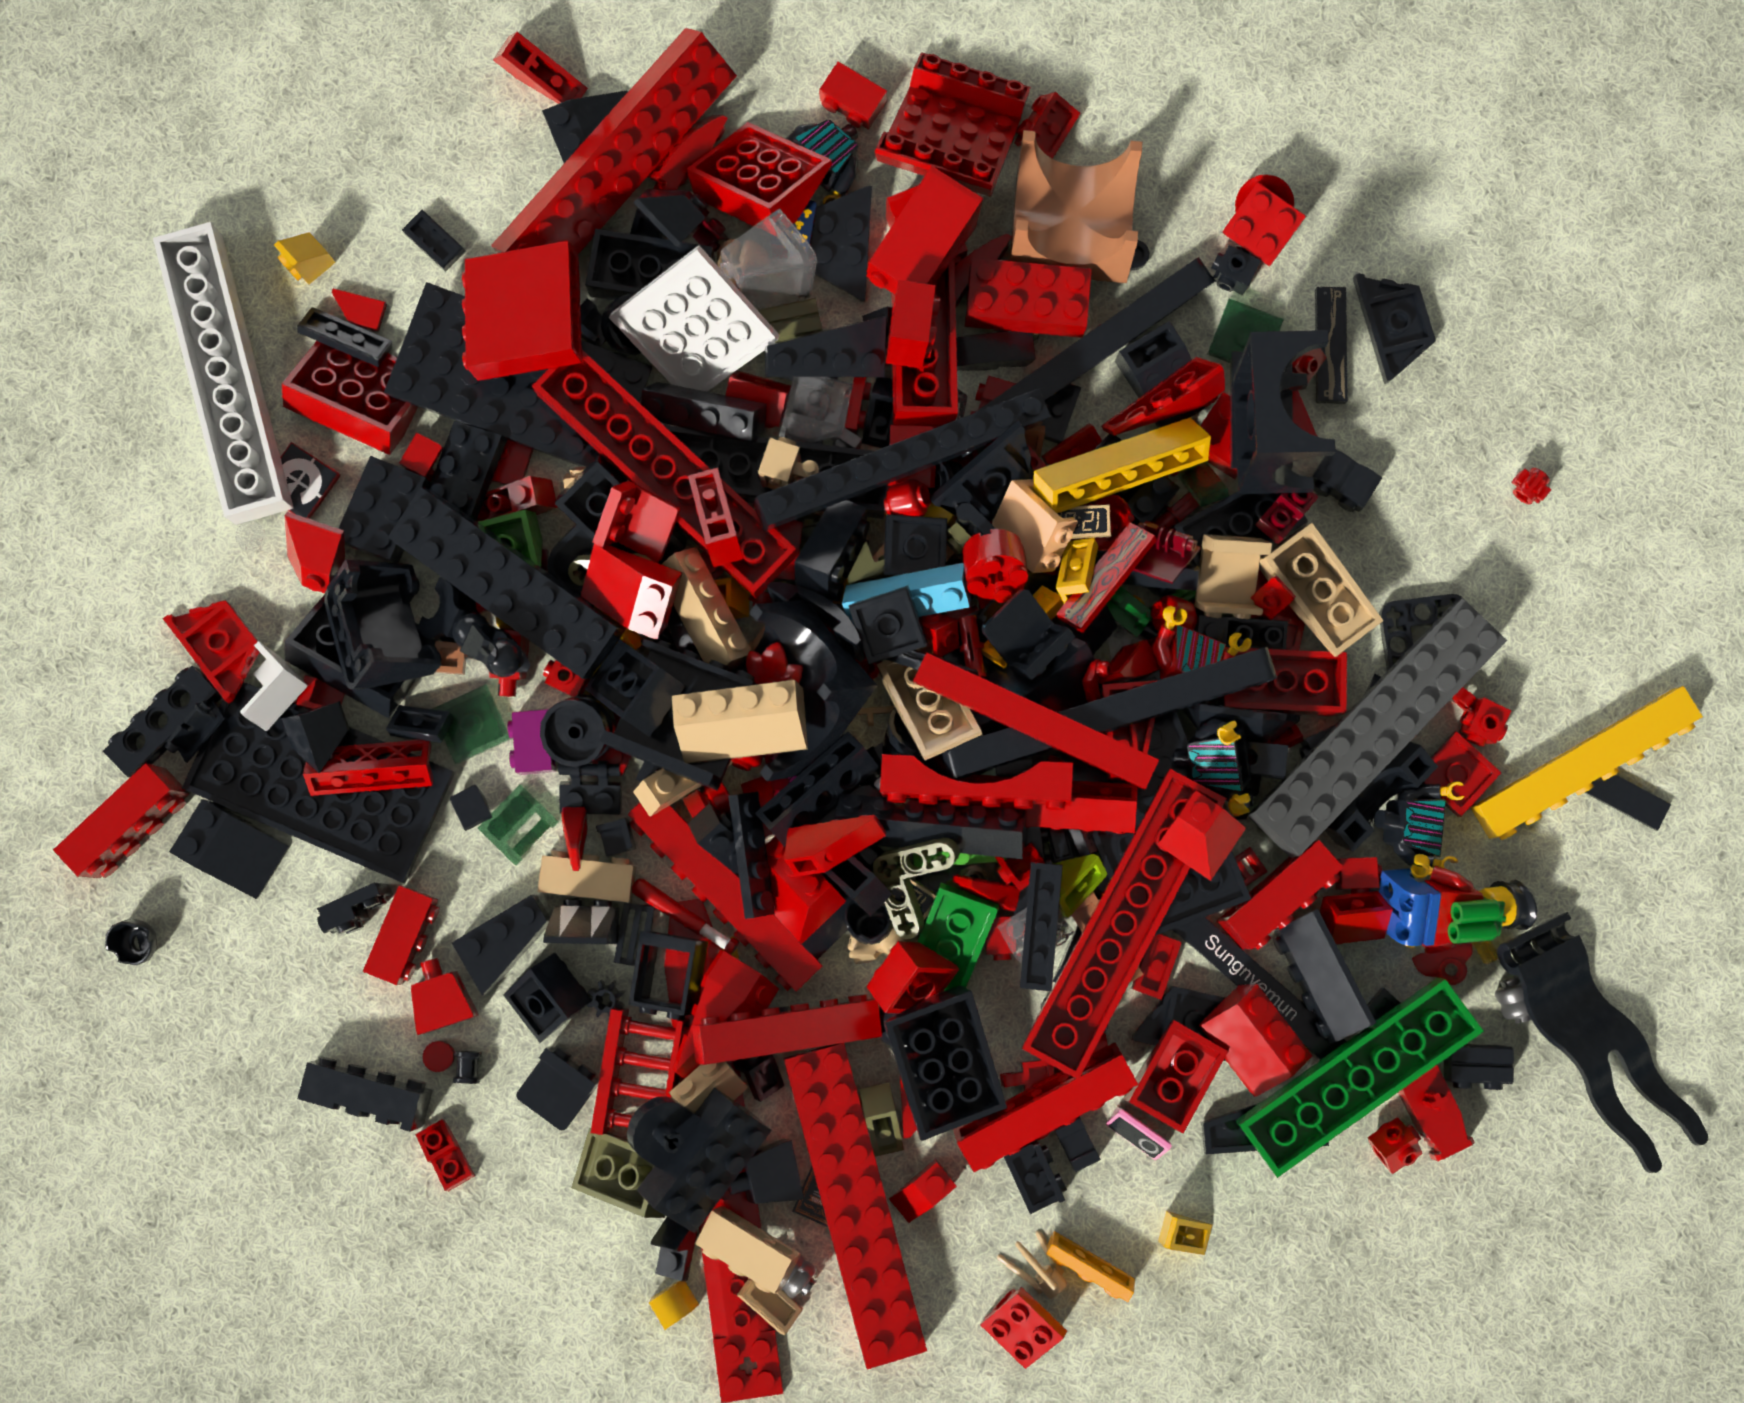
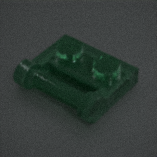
M519 785L491 813L493 818L483 822L478 829L517 866L523 860L521 856L550 827L554 828L559 821L522 785ZM537 813L542 819L513 848L510 847L507 842Z

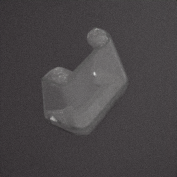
M780 208L721 250L722 263H720L722 271L729 279H735V286L757 310L810 299L817 257L810 244Z

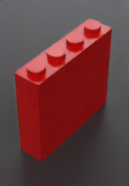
M569 241L465 259V272H462V283L465 288V298L462 299L465 325L462 327V334L466 342V352H463L462 360L465 369L469 370L477 381L582 363L579 256Z

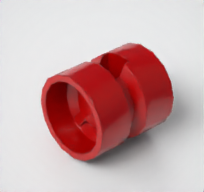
M721 782L718 791L704 786L703 792L695 790L682 798L692 818L700 813L709 803L721 813L726 812L731 816L728 797L730 794L723 782Z

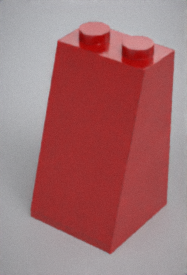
M931 166L868 262L866 277L875 286L885 288L893 294H896L898 280L935 285L976 229L983 198Z

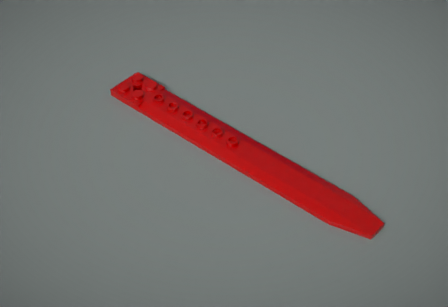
M700 899L679 901L681 905L707 921L710 927H713L705 905ZM671 917L669 918L668 934L709 941L704 976L722 948L707 939V937L701 934L697 935ZM666 948L664 968L668 998L670 1002L682 1004L690 953ZM701 986V991H700V997H701V994H702V991H703V988H704V987H702V986ZM686 1015L685 1018L689 1019L688 1027H691L694 1015ZM671 1019L672 1027L676 1028L677 1020ZM737 1060L726 1061L741 1078V1072L734 1066V1062ZM679 1077V1082L684 1080L682 1077ZM742 1093L734 1101L745 1107L744 1094ZM727 1190L712 1209L714 1210L723 1205L762 1229L759 1205L748 1202L746 1192L730 1195ZM709 1215L706 1217V1219H705V1220L703 1221V1223L700 1225V1227H699V1234L701 1233V1231H702V1229H703V1227H704V1225H705V1223H706V1221H707ZM702 1252L721 1403L783 1394L775 1328L737 1296L749 1277L733 1273L728 1268V1264L720 1259H711ZM745 1357H750L751 1362L757 1363V1367L753 1368L752 1374H746V1371L739 1367L740 1364L744 1363Z

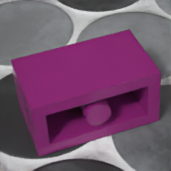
M548 709L512 712V720L508 721V735L510 739L513 738L514 750H510L509 753L510 766L515 768V773L519 775L556 772V761L545 751L540 738L541 721Z

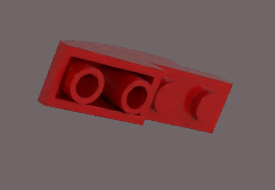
M710 115L695 123L648 175V177L656 181L653 189L677 190L678 187L682 186L688 177L687 168L711 151L715 142L721 139L725 132L724 125L728 118L724 115Z

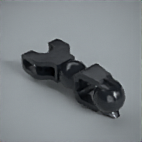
M439 576L434 588L440 600L438 611L430 619L422 616L417 630L427 639H441L443 642L457 643L461 648L460 652L481 661L486 665L490 673L498 677H509L516 672H528L531 666L530 662L513 637L504 630L490 626L487 619L476 610V601Z

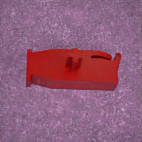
M1438 1065L1398 1092L1416 1130L1424 1138V1141L1428 1143V1146L1433 1149V1151L1429 1152L1431 1159L1435 1161L1443 1160L1475 1143L1473 1137L1466 1134L1462 1113Z

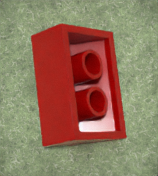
M774 836L766 844L774 915L802 944L846 900L821 873L796 877L784 861L785 847Z
M1258 984L1238 985L1199 1024V1027L1211 1042L1228 1051L1225 1057L1226 1062L1253 1097H1257L1293 1077L1312 1057V1054Z

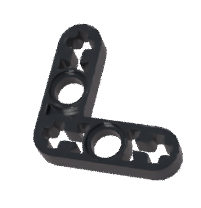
M1447 594L1397 600L1385 604L1380 609L1379 615L1383 619V622L1380 623L1387 671L1395 664L1392 658H1400L1413 645L1411 627L1432 625L1438 619L1437 615L1441 616L1445 612L1438 613V607L1449 605L1450 600L1454 604L1463 597L1458 594ZM1418 604H1424L1429 608L1430 616L1428 619L1421 620L1416 616L1415 608ZM1391 607L1394 608L1395 612H1400L1401 617L1396 619V627L1403 626L1404 631L1397 630L1390 634L1388 633V629L1394 627L1393 619L1386 616V613L1391 611ZM1393 637H1400L1404 640L1405 649L1403 652L1397 653L1391 649L1390 641Z

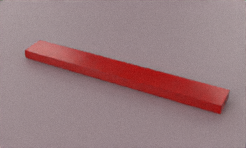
M927 652L913 680V683L1144 790L1147 788L1159 759Z

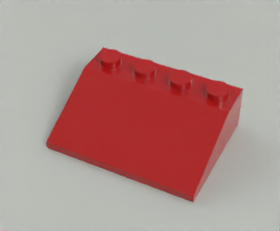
M747 122L688 167L687 172L693 194H699L707 204L774 237H778L798 220L832 166V161L823 155Z
M316 341L282 382L284 408L388 455H391L404 437L418 409V406L385 395V388L397 360V357L389 353L379 367Z

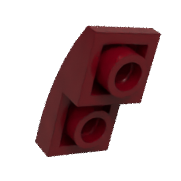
M1313 492L1282 493L1255 526L1275 543L1279 544L1319 497Z

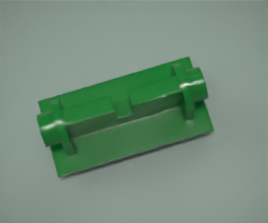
M1122 586L1119 587L1107 602L1114 620L1136 638L1153 619L1151 617V610Z

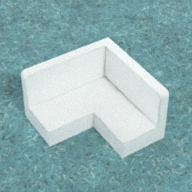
M258 641L254 646L266 660L253 675L261 682L263 687L241 710V714L257 726L268 731L308 685L279 655Z

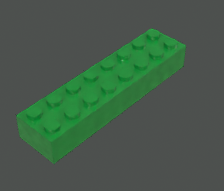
M1437 977L1376 1020V1024L1359 1032L1235 1121L1272 1173L1278 1178L1484 1031L1447 980Z

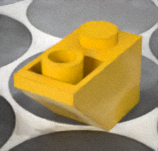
M310 232L279 240L274 244L281 253L277 257L297 281L303 278L308 285L336 263Z

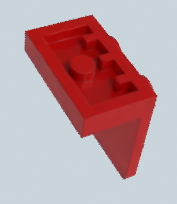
M630 481L613 486L592 542L602 548L614 542H619L658 563L663 558L680 513V508Z

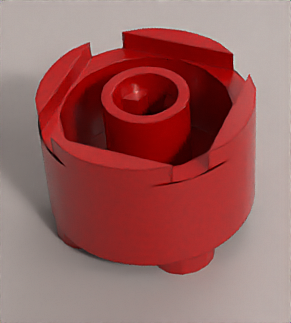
M991 529V534L981 536L978 533L973 535L963 547L967 590L969 593L981 598L995 599L999 603H1005L1022 589L1028 580L1025 550L1021 539L1015 533L1004 529Z

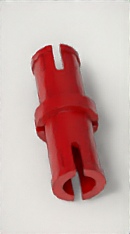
M977 616L959 617L957 620L962 642L959 648L960 653L964 654L965 666L977 670L979 677L984 678L986 677L982 656L984 643L980 642Z

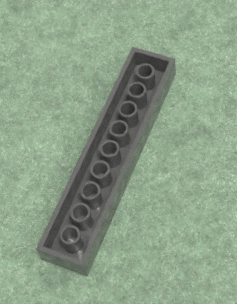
M1463 598L1452 604L1247 816L1290 858L1300 856L1506 643L1507 639Z

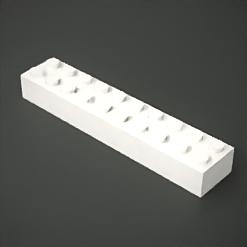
M211 222L154 237L153 241L224 517L238 525L294 509L222 234Z

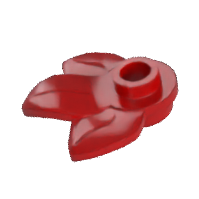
M780 642L767 647L762 655L756 651H749L746 659L747 672L755 677L754 682L758 685L795 680L799 684L801 681L803 667L797 664L788 665L786 653Z
M1471 942L1459 943L1450 950L1424 947V953L1412 957L1416 969L1421 974L1429 977L1443 978L1447 980L1449 985H1456L1461 983L1467 975L1466 962L1473 953V947ZM1448 964H1454L1457 966V972L1449 975L1446 973L1445 967Z

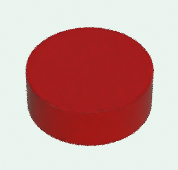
M445 1041L432 1042L423 1051V1063L430 1071H445L452 1066L455 1060L454 1049Z

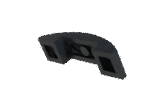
M770 582L767 585L771 602L803 600L824 625L834 631L835 637L853 658L859 662L865 659L861 640L855 626L836 604L824 596L801 586L782 582Z

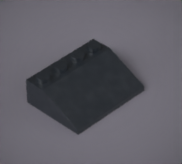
M325 594L285 640L286 662L387 718H390L401 704L416 680L411 679L368 689H349L344 679L325 607ZM418 631L422 647L424 645L435 646V641L439 640L427 639Z
M959 985L932 995L884 1021L921 1141L1007 1108L971 990Z

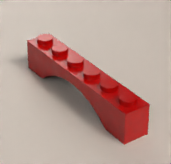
M882 754L880 793L883 797H887L888 802L905 803L906 798H916L922 804H938V800H950L951 805L968 806L969 801H980L982 806L1001 807V802L1014 803V807L1020 809H1031L1033 804H1045L1048 810H1065V805L1072 806L1073 763L1041 761L1028 771L1010 779L994 783H969L942 776L926 767L915 756Z

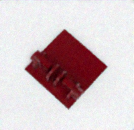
M1150 521L1139 522L1137 526L1155 535L1156 542L1133 571L1173 584L1199 552L1200 547L1196 546L1197 540H1194L1192 535H1186L1174 529H1170L1168 532V528L1162 526L1160 529L1159 525L1153 524Z

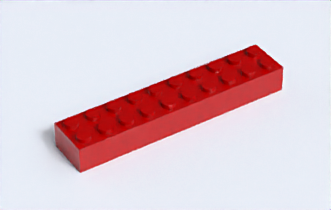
M685 28L493 242L491 246L497 253L562 241H569L577 254L584 249L594 237L595 228L601 229L669 151L736 78L735 72L701 31Z
M583 350L582 363L548 369L532 385L538 397L609 461L627 480L679 507L680 513L675 524L709 555L688 476L710 470V468ZM721 479L743 556L742 560L724 564L721 567L756 599L767 588V585L773 582L798 556L797 549L775 528L764 532L757 512Z
M1169 769L1163 778L1022 1045L1023 1050L1078 1080L1190 869L1189 866L1157 844L1195 790L1220 807L1224 805L1227 799L1172 769Z
M845 1044L828 1045L783 1058L866 1369L868 1370L927 1352Z

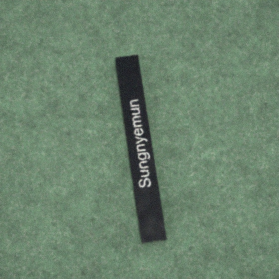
M1203 917L1172 929L1236 986L1258 984L1302 1043L1320 1060L1347 1042L1344 1038L1329 1044L1327 1039L1324 1040L1316 1028L1315 1023L1318 1020L1314 1012L1309 1011L1302 1001L1207 918Z

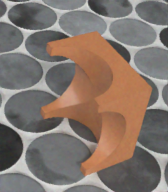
M1023 130L1016 175L1010 261L1092 269L1091 280L1127 283L1138 242V231H1132L1136 182L1143 142L1130 141L1124 153L1107 163L1095 166H1074L1058 162L1047 156L1036 142L1035 131Z

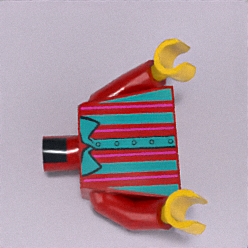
M1168 606L1163 611V618L1166 624L1161 625L1153 645V652L1160 667V678L1165 679L1235 657L1238 651H1247L1251 647L1252 642L1251 639L1246 638L1242 645L1238 647L1237 641L1242 634L1234 633L1229 637L1230 648L1226 650V644L1181 626L1187 618L1186 610L1178 609L1176 617L1173 618L1175 607Z

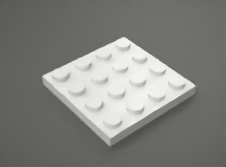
M700 245L611 312L609 317L672 385L706 392L763 352L765 345L775 343L779 338L777 331Z

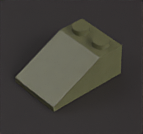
M589 1128L571 1188L644 1218H665V1215L655 1210L637 1191L638 1187L654 1168V1165L640 1157L631 1148L627 1138L610 1133H605L604 1135L590 1133L591 1128Z

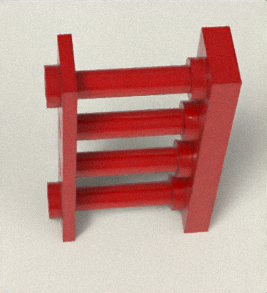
M615 1007L610 1010L590 1133L604 1135L614 1125L628 1127L633 1115L617 1113V1109H613L615 1097H619L620 1094L650 1100L661 1096L673 1098L669 1092L678 1085L680 1076L672 1071L683 1035L690 1030V1027H688L689 1019L677 1020L676 1028L633 1021L632 1017H628V1008L618 1009ZM634 1033L674 1040L671 1059L627 1051V1048L623 1047L625 1035ZM631 1064L669 1071L666 1089L622 1082V1079L618 1078L620 1066Z

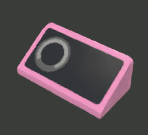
M1121 1107L1115 1109L1106 1123V1126L1154 1160L1160 1158L1172 1147L1169 1141Z

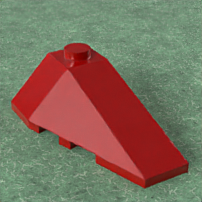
M1195 357L1105 422L1101 427L1103 431L1115 436L1209 406L1218 399L1219 394L1225 391L1224 369L1221 364Z
M721 949L703 976L700 986L704 988L699 1003L693 1006L691 1014L694 1015L690 1030L683 1035L672 1071L683 1079L701 1065L696 1064L692 1035L693 1025L701 1024V1018L719 1016L720 1021L731 1020V1014L739 1012H750V1017L761 1015V1009L768 1008L779 990L761 973Z

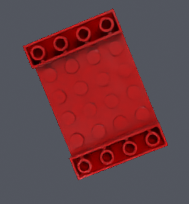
M921 52L913 69L910 87L889 132H883L876 146L875 155L877 161L923 176L933 166L971 191L991 197L1015 138L1031 87L1023 85L1016 80H1007L995 76L988 71L982 72L967 67L963 63H954L941 59L935 54Z

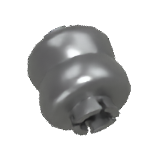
M1519 976L1500 982L1502 987L1495 991V997L1501 1004L1503 1017L1507 1020L1515 1019L1516 1024L1521 1023V1021L1523 1023L1531 1020L1524 1003L1523 988Z
M800 1255L783 1287V1290L790 1298H795L799 1293L804 1297L817 1281L812 1278L816 1272L815 1266L805 1261L802 1255Z

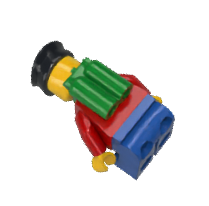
M1424 854L1415 855L1414 863L1416 865H1412L1411 870L1409 868L1385 870L1381 874L1379 893L1393 909L1386 934L1408 948L1422 945V947L1450 950L1459 943L1494 940L1497 936L1501 935L1502 927L1504 929L1516 928L1518 930H1527L1533 926L1537 919L1538 911L1532 893L1522 882L1516 879L1511 880L1509 883L1496 881L1490 887L1477 891L1470 880L1457 872L1436 865L1434 868L1431 867L1429 858ZM1427 875L1431 876L1430 880H1425L1423 882H1417L1415 880V877L1424 878ZM1389 883H1391L1393 891L1390 892Z

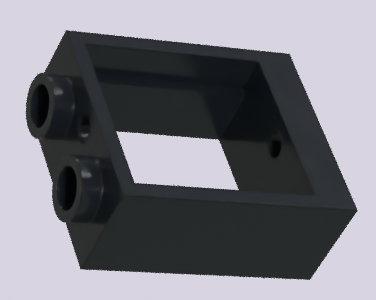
M640 931L628 1005L638 1006L639 1012L657 1015V1011L667 1012L666 1017L675 1020H685L686 1015H693L691 1014L693 1006L699 1003L700 985L703 979L709 941L655 931ZM658 947L690 953L682 1004L650 998Z

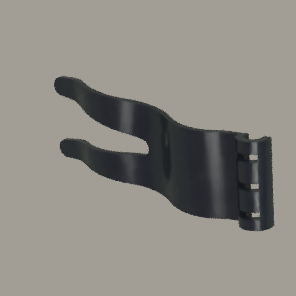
M1568 912L1562 913L1499 945L1497 949L1498 960L1508 973L1519 976L1523 988L1524 1003L1534 1025L1549 1042L1561 1050L1575 1064L1584 1080L1586 1091L1593 1107L1603 1121L1633 1149L1646 1172H1659L1662 1168V1162L1648 1134L1631 1118L1616 1094L1611 1066L1608 1061L1610 1052L1617 1055L1627 1078L1636 1090L1653 1106L1673 1119L1682 1128L1692 1144L1699 1146L1707 1143L1708 1133L1693 1108L1674 1093L1661 1078L1654 1066L1649 1046L1640 1030L1628 1017L1612 1006L1597 989L1590 972L1588 954L1580 935L1571 936L1565 929V922L1571 919Z

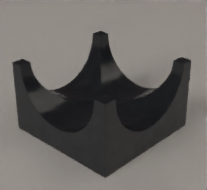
M1328 330L1250 333L1233 377L1238 494L1312 493L1314 490L1313 477L1299 475L1285 465L1302 459L1333 456L1335 454V439L1320 438L1302 430L1288 416L1281 400V396L1289 392L1307 388V374L1285 371L1303 354L1317 348L1327 347L1329 343Z
M803 600L758 603L753 606L749 613L756 622L765 623V630L754 651L762 655L767 647L780 642L786 653L788 665L797 664L803 667L799 685L803 688L808 744V749L773 753V761L765 764L760 771V774L768 782L798 776L838 741L878 685ZM746 660L731 673L736 674L738 670L748 673Z

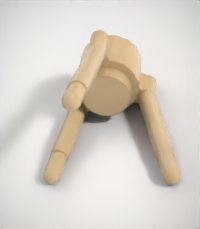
M1038 1230L1036 1231V1236L1046 1254L1048 1243L1042 1232ZM1019 1241L1015 1243V1246L1037 1271L1035 1275L1037 1281L1003 1255L999 1254L997 1256L999 1261L1029 1283L1038 1294L1043 1292L1048 1299L1057 1296L1067 1285V1281L1062 1276L1065 1271L1060 1265L1054 1263L1050 1256L1046 1254L1052 1268L1049 1265L1042 1267Z

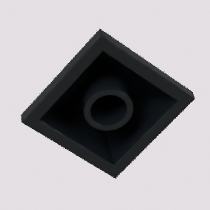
M647 189L633 202L676 247L710 213L706 209L708 207L706 201L699 194L695 193L693 195L689 190Z

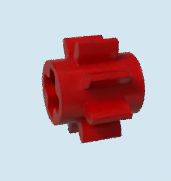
M1534 467L1529 471L1524 468L1511 481L1516 486L1513 490L1515 497L1528 505L1532 504L1533 501L1539 504L1552 491V489L1546 486L1550 482L1548 475Z

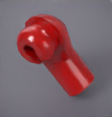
M1100 659L1092 661L1082 679L1088 703L1102 698L1098 682L1100 677L1106 678L1111 672V665L1108 661H1101Z

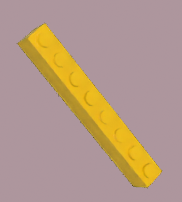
M1684 686L1674 688L1470 808L1489 839L1499 837L1500 840H1504L1517 832L1515 827L1523 822L1526 825H1530L1541 819L1543 816L1540 812L1550 807L1551 810H1555L1568 803L1566 797L1574 792L1577 795H1581L1594 787L1592 782L1601 777L1602 780H1606L1620 772L1617 767L1625 762L1628 765H1632L1645 757L1643 752L1652 747L1653 750H1657L1670 743L1668 737L1678 733L1680 736L1696 727L1694 722L1703 716Z

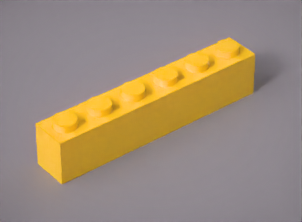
M1190 417L1035 470L1033 492L1058 514L1208 461L1211 436Z

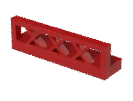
M411 740L337 746L329 758L331 760L325 764L320 773L305 762L303 776L310 796L432 786L433 774L429 763L432 747L431 741ZM421 750H422L421 756H417V757H407V756H406L407 754H409V753L412 752V751H421ZM384 753H390V754H391V755H390L388 758H386V759H380V760H377V759H376V757H378V756L381 755V754H384ZM351 756H360L355 762L345 761Z

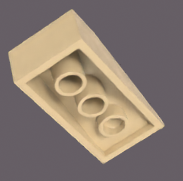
M1313 523L1299 528L1272 548L1270 555L1260 557L1259 569L1268 581L1274 576H1278L1294 593L1296 598L1289 606L1334 657L1338 656L1383 622L1381 616Z
M932 640L928 641L927 646L916 650L933 655ZM889 660L877 664L883 684L924 760L982 735V731L969 708L913 683L918 670Z

